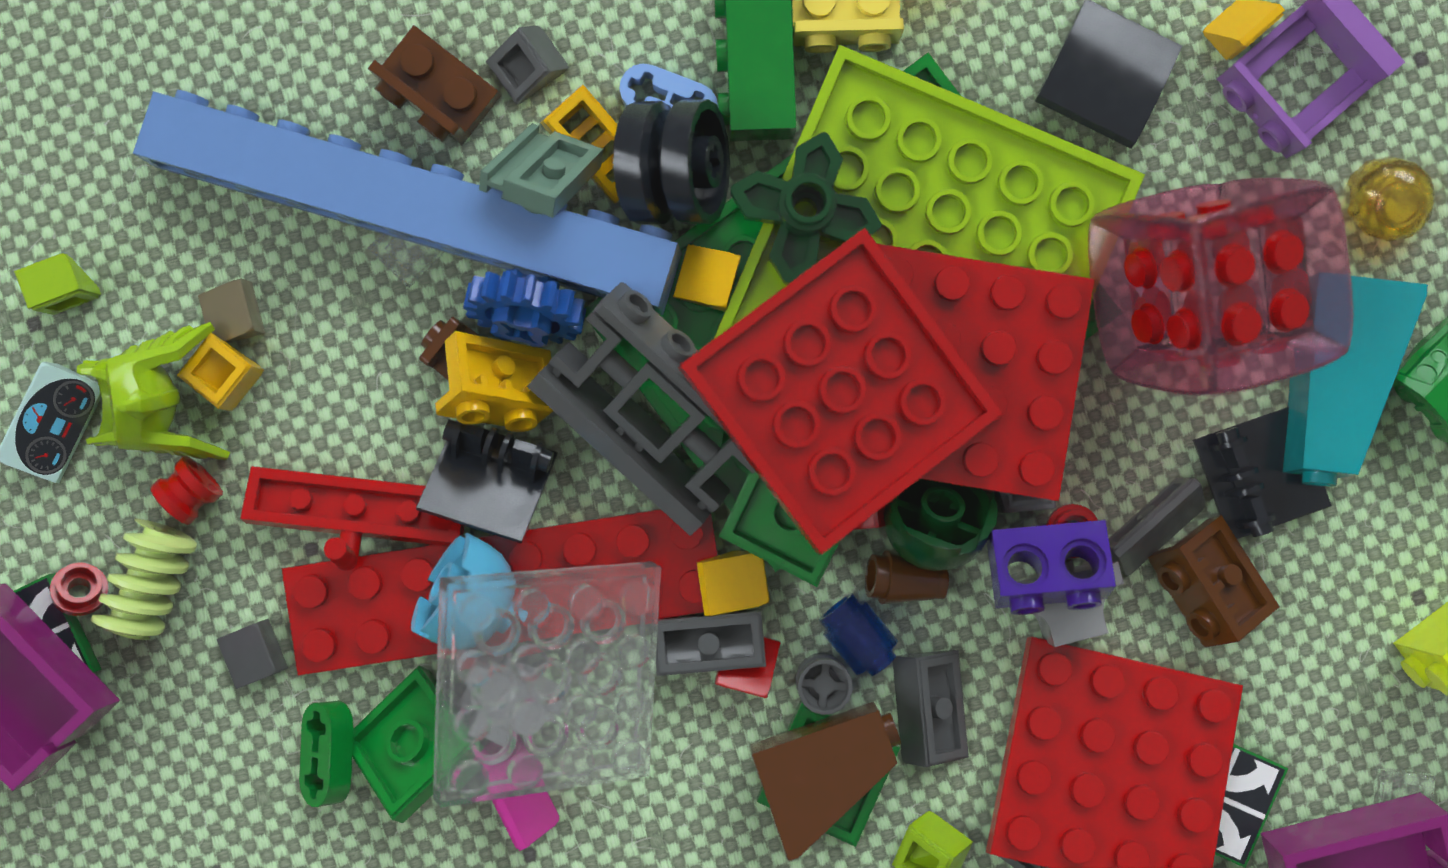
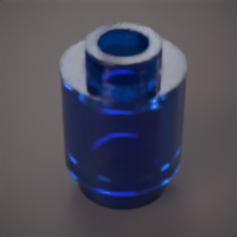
M850 593L820 617L819 621L826 629L823 635L856 675L867 670L871 676H874L884 670L896 658V654L892 649L898 643L897 638L866 600L859 602L854 594Z

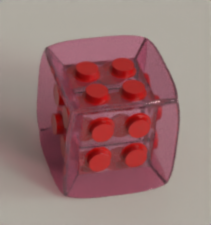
M1247 178L1221 184L1194 185L1124 202L1105 209L1091 218L1088 234V258L1090 278L1095 279L1092 293L1096 322L1106 362L1111 372L1119 379L1141 387L1182 395L1201 396L1234 393L1266 386L1319 369L1338 360L1348 352L1353 330V299L1348 243L1341 205L1333 187L1329 184L1311 179Z

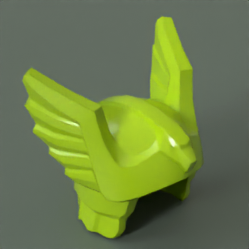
M211 322L195 328L188 325L175 333L168 331L155 340L150 339L142 342L139 346H130L120 355L99 361L84 360L82 364L77 365L78 374L91 375L97 379L102 397V422L100 430L96 437L86 439L87 444H94L95 446L111 445L125 450L153 451L155 453L190 456L197 459H207L209 457L218 460H228L230 452L188 435L168 432L174 420L177 404L180 403L179 389L173 384L169 374L161 365L181 360L215 330Z

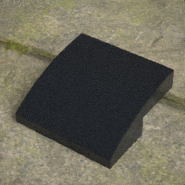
M1085 0L1075 16L1059 53L1051 64L1035 102L1132 149L1161 95L1182 45L1091 0Z

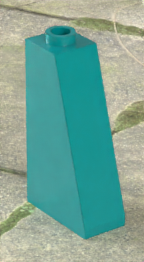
M1317 272L1302 280L1311 292L1312 304L1306 322L1301 327L1294 329L1288 397L1289 414L1283 473L1302 475V484L1325 487L1337 486V478L1359 475L1427 297L1428 284Z

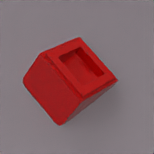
M764 637L765 667L717 671L715 684L768 698L781 641Z

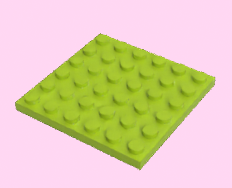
M839 44L782 179L789 181L792 178L796 148L821 132H826L843 158L833 189L836 194L867 198L882 223L881 229L872 236L877 244L1095 279L1091 298L1092 302L1145 174ZM800 202L794 207L795 211L802 216H815V208L809 202ZM763 223L714 339L787 286L783 284L768 259L780 225ZM820 235L816 263L842 245V243Z

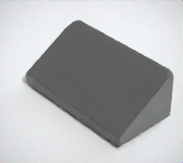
M1176 478L1109 538L1112 561L1119 563L1122 574L1126 576L1131 575L1148 560L1150 555L1158 551L1204 509L1205 499L1202 485L1196 478Z
M761 609L734 611L714 616H704V614L677 616L652 621L657 676L766 666Z
M947 650L894 656L892 662L903 762L930 767L969 758L959 651Z

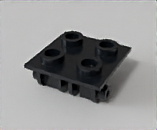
M1289 407L1193 440L1218 513L1222 515L1237 539L1251 534L1252 537H1258L1274 531V526L1332 506L1325 486L1302 484V475L1283 473Z
M449 419L442 437L446 443L416 506V510L522 544L558 452L546 449L545 444L541 442L538 445L515 439L514 434L510 432L506 436L499 434V429L494 427L491 430Z

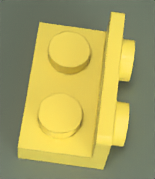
M792 0L793 46H804V50L809 53L832 52L837 49L839 44L858 45V49L864 52L885 51L891 48V44L899 43L904 31V19L900 18V0Z

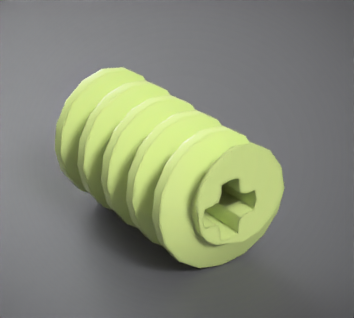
M135 518V521L144 527L143 532L124 533L123 536L125 541L136 548L135 552L117 553L115 556L116 561L128 568L127 573L108 574L107 581L120 589L119 593L100 594L99 601L112 609L110 615H92L91 622L106 631L135 640H149L150 636H157L163 633L165 629V622L157 615H166L172 611L173 602L165 595L176 594L181 588V582L172 574H183L189 568V562L180 554L195 552L197 542L186 533L175 528Z

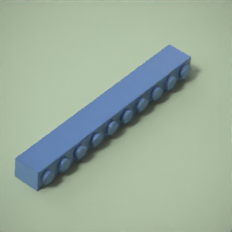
M177 90L175 97L153 91L133 154L156 168L501 269H518L524 274H532L537 277L548 276L556 280L560 286L604 298L619 283L623 282L632 290L644 295L659 315L663 316L682 255L678 243L671 241L672 234L664 229L642 224L639 231L618 226L620 219L603 211L589 209L587 216L566 211L568 204L553 218L544 214L531 213L523 206L502 199V191L491 188L487 193L480 191L479 185L463 181L464 174L443 165L432 164L430 171L411 166L413 161L411 158L391 150L381 149L379 156L360 151L361 145L346 137L329 134L328 140L324 141L310 137L309 129L294 122L278 119L277 125L272 126L258 122L260 117L258 114L239 106L227 105L224 112L208 107V100L187 91Z

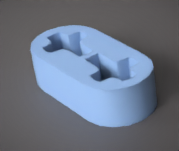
M644 63L634 65L624 73L620 81L619 89L625 107L636 102V94L631 89V86L633 84L642 85L645 78L651 79L653 90L666 96L663 101L647 96L644 101H663L672 108L674 100H694L695 97L709 99L718 106L715 94L707 86L654 65Z

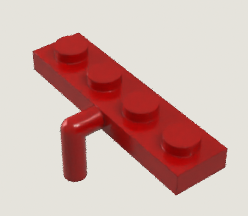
M254 466L250 468L240 518L246 524L340 534L339 538H331L325 543L324 553L343 571H350L357 565L362 537L449 547L458 536L463 537L464 525L416 510V506L426 486Z

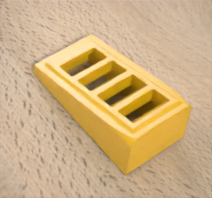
M584 85L575 90L540 122L549 134L556 131L578 140L598 124L604 132L591 145L599 148H604L611 140L614 141L618 125ZM583 108L589 116L568 133L562 125ZM612 153L601 163V168L591 179L613 203L619 201L615 181L612 183L606 176L613 169Z

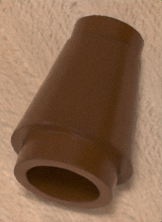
M885 550L882 555L872 554L868 560L865 573L866 595L870 598H878L880 604L933 599L943 600L947 595L949 587L948 570L935 572L920 569L905 561L898 553Z

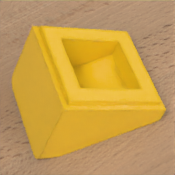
M1236 0L1206 26L1203 33L1226 60L1229 58L1232 60L1284 15L1285 9L1280 4L1262 0Z
M688 244L673 297L725 312L735 282L741 255Z
M210 333L177 376L217 409L232 411L263 374L264 369L224 340Z
M734 550L697 562L704 616L740 611L769 603L764 560L748 551Z

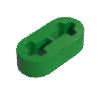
M340 700L312 703L303 714L299 784L302 797L311 807L342 803L350 792L353 717L348 706Z

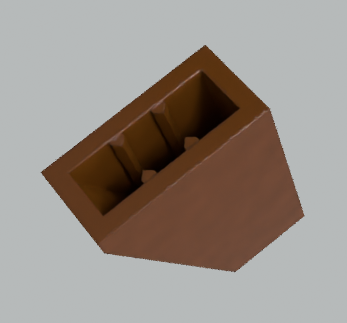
M874 702L750 744L752 757L788 861L799 858L897 764L892 747L901 745L896 725L891 713L881 715Z

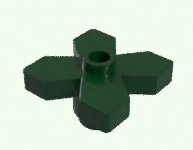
M821 132L796 148L792 178L789 181L757 170L731 186V197L745 220L780 225L768 259L785 285L791 283L816 264L820 235L843 244L863 228H866L869 234L873 236L882 227L881 221L867 198L835 193L833 185L843 158L826 132ZM800 202H809L815 208V216H802L795 211L794 207Z

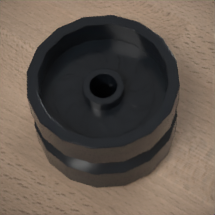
M709 99L681 100L673 104L672 108L663 101H636L626 106L619 118L614 138L613 169L615 187L621 208L630 221L637 224H666L675 217L676 221L683 224H712L719 219L726 203L729 188L730 153L724 118L717 104Z

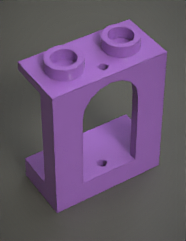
M1307 0L1223 72L1217 80L1224 87L1223 94L1229 104L1240 112H1246L1259 127L1258 134L1264 144L1274 152H1281L1287 159L1307 148L1312 143L1310 140L1373 85L1389 77L1405 61L1351 0ZM1314 30L1348 70L1296 116L1290 118L1258 79Z

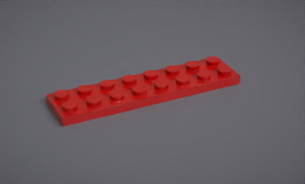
M661 509L528 529L522 544L496 535L477 537L500 552L509 564L514 583L511 600L517 604L514 616L506 629L502 632L494 630L486 640L478 644L485 647L703 613L697 562L718 556L712 514L710 513L705 522L691 536ZM425 545L361 555L358 557L355 568L350 571L339 569L331 560L282 568L298 676L456 651L457 648H449L437 644L411 631V620L419 596L428 600L434 583L427 579L448 546Z

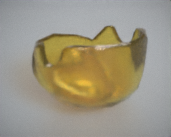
M1392 156L1367 160L1348 179L1350 203L1347 213L1350 217L1354 218L1353 221L1365 235L1388 242L1410 238L1422 230L1425 223L1431 218L1435 202L1434 184L1429 174L1413 161Z

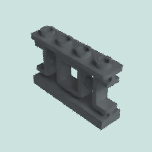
M621 282L599 302L595 310L586 318L606 338L595 353L588 359L571 342H568L554 355L527 387L691 536L705 522L710 513L714 512L722 504L731 491L714 473L732 455L753 474L756 471L731 438L720 447L698 427L707 415L720 427L722 426L678 368L680 364L698 352L692 340L685 333L674 329L653 309L651 303L644 295L632 290L627 284ZM624 338L649 360L639 372L614 350ZM599 366L623 387L622 391L615 398L590 377ZM648 378L689 414L687 419L672 434H669L630 398ZM681 442L704 462L696 472L690 469L672 452Z

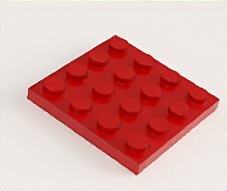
M863 228L678 366L679 370L817 554L826 552L1003 414L866 228Z
M877 244L1003 413L920 479L1059 501L1095 279Z
M1027 637L986 853L1046 868H1213L1243 685L1067 644L1054 647L1048 644L1045 639Z

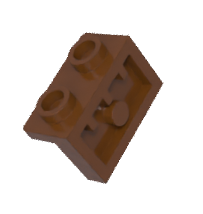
M415 25L412 26L382 65L374 60L368 67L369 71L379 81L374 89L398 109H401L406 102L422 114L417 123L442 143L449 135L460 145H463L501 97L496 88Z
M1222 515L1207 519L1174 546L1158 550L1148 557L1150 564L1157 573L1160 584L1170 593L1184 615L1189 630L1205 647L1239 642L1280 607Z

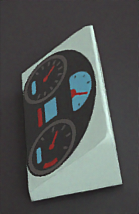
M42 362L0 445V462L48 481L60 483L101 399L98 383L60 364Z

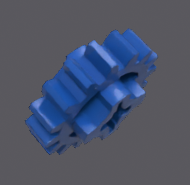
M518 269L503 271L502 277L490 271L486 272L485 278L473 276L472 283H468L463 309L467 310V318L478 319L477 325L480 327H491L490 333L496 338L527 343L532 347L546 346L548 339L557 344H562L563 338L572 341L576 340L577 334L582 333L586 308H584L585 301L584 299L574 298L575 291L571 289L559 290L560 284L556 280L548 276L537 277L532 274H524Z

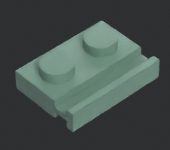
M532 123L480 171L479 190L487 193L491 188L502 191V199L523 206L531 213L544 214L553 218L601 168L603 149L556 131L546 136L539 133V125Z

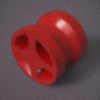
M183 456L175 463V472L168 478L158 479L150 487L152 495L163 509L173 518L186 525L192 524L199 517V509L205 503H214L223 495L220 485L213 476L199 463L187 456Z

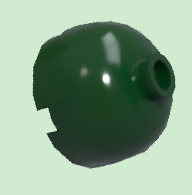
M918 479L885 505L884 527L892 547L905 561L920 569L935 572L954 570L974 560L989 540L991 531L994 530L997 523L998 506L994 496L990 502L988 495L980 488Z

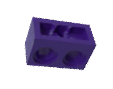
M1106 520L991 531L987 542L995 608L1010 607V612L1013 615L1039 613L1045 610L1044 604L1067 602L1069 610L1092 609L1101 606V599H1107L1116 587ZM1070 557H1080L1086 560L1092 568V577L1079 579L1072 576L1066 569L1065 560ZM1014 562H1025L1035 570L1037 580L1030 584L1019 583L1010 576L1008 566Z

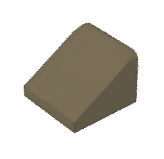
M240 278L198 295L205 323L211 322L215 328L212 333L226 343L265 334L252 282Z

